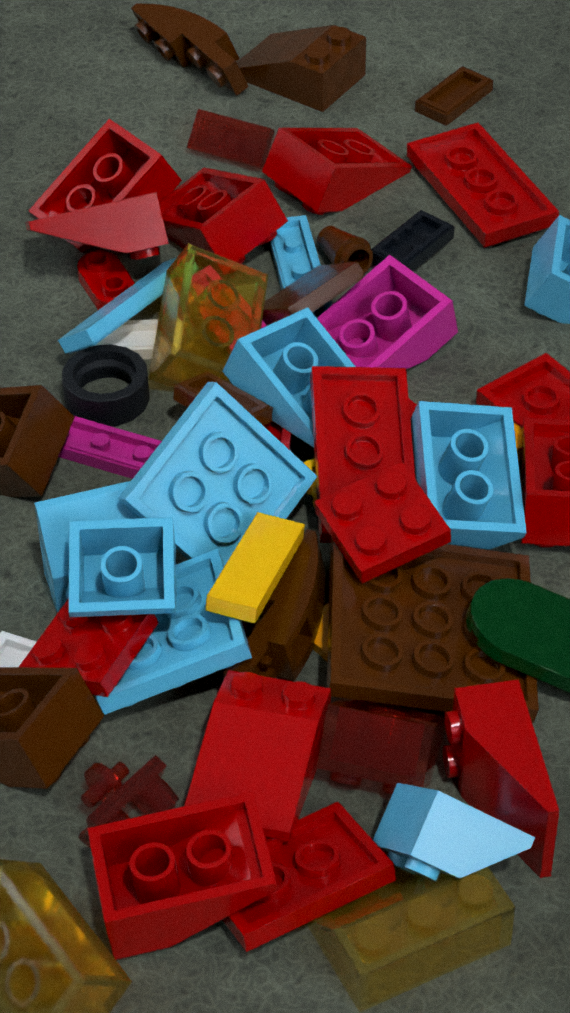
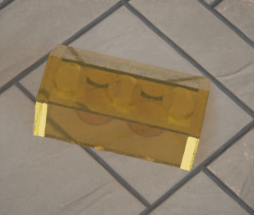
M188 243L166 271L149 380L174 388V385L208 371L232 384L222 371L237 340L261 329L268 274Z
M0 859V1013H110L133 981L41 863Z
M486 867L462 878L440 873L436 882L418 874H409L306 924L358 1011L362 1012L511 945L515 905L489 867Z

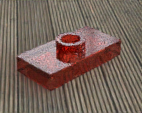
M198 109L187 148L263 169L275 131L268 127Z

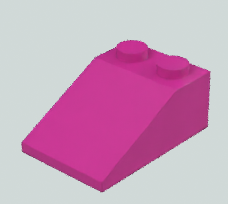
M391 255L387 256L363 279L317 317L355 367L408 369L428 360L458 333L453 301Z

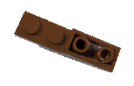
M136 3L131 7L138 20V23L134 25L137 32L146 43H150L153 40L156 49L165 60L169 61L173 58L183 68L191 63L199 70L205 67L208 75L219 88L225 85L236 96L249 87L236 62L240 58L227 32L200 15L172 6Z
M307 529L304 532L301 544L262 611L264 617L255 623L247 639L252 658L226 668L223 671L224 677L228 670L252 672L271 678L278 676L291 681L297 679L315 646L314 641L322 619L323 608L327 604V578L316 531Z

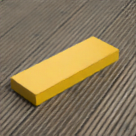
M257 512L207 594L206 611L256 623L304 538L305 524Z

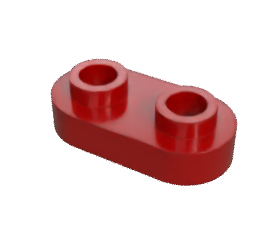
M94 250L81 257L77 263L79 282L98 310L135 284L118 257L110 252Z

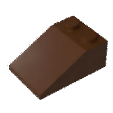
M336 25L273 33L238 60L237 64L247 83L324 112L366 75V37Z
M42 385L0 388V495L7 497L42 496L75 418Z
M0 667V783L8 787L48 789L51 784L59 779L62 770L78 749L88 742L90 734L104 718V714L77 668Z

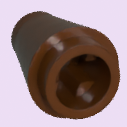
M327 226L319 232L317 244L332 264L357 261L363 273L367 272L373 261V253L366 239L334 226Z

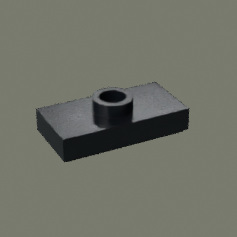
M420 210L371 249L373 253L372 264L377 266L387 256L391 255L407 268L414 271L454 238L455 226Z

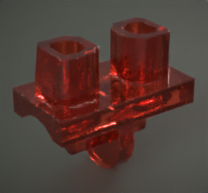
M155 755L122 784L121 781L130 774L128 767L124 763L118 762L111 769L101 763H94L84 773L89 789L81 795V800L89 808L94 807L100 800L103 803L87 817V828L130 819L127 814L135 806L145 815L174 809L179 798L161 778L167 765ZM86 828L80 833L78 838L91 848Z

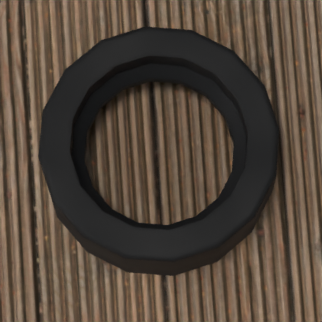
M108 344L86 348L68 359L62 370L65 407L73 416L111 427L119 426L133 421L144 412L150 400L147 364L138 353L127 347ZM101 378L122 379L130 383L124 389L113 393L99 394L82 388L87 383Z

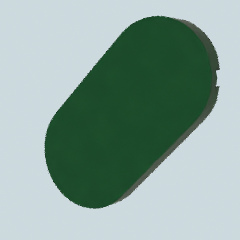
M496 579L482 585L474 594L466 613L468 630L470 633L473 630L478 638L476 644L490 658L501 664L570 693V599L519 579Z

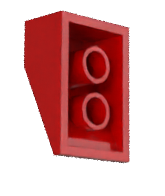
M108 119L28 211L37 219L155 192H157L160 202L182 180L160 153L111 119ZM66 240L81 252L93 247Z
M279 128L262 172L275 181L274 185L277 189L287 194H292L301 200L304 209L317 215H323L325 212H337L347 209L408 174L413 166L358 128Z
M205 167L159 202L167 237L188 253L192 252L195 258L204 265L211 261L221 271L232 270L245 261L247 253L256 246L271 241L277 235L276 230L288 222L265 179Z
M157 192L25 222L27 231L117 253H130V258L135 260L159 255L158 246L169 244Z
M523 418L521 489L527 533L521 539V543L534 544L546 548L555 545L570 546V421Z
M228 670L213 702L184 806L254 790L265 837L290 841L329 739L331 688L315 686L302 681L293 682L260 676L252 672Z
M519 679L454 688L453 711L445 712V727L450 745L443 746V762L447 777H456L461 797L471 807L535 837L532 847L517 855L539 878L551 877L559 808Z
M254 790L87 828L104 924L114 960L172 947L278 890Z

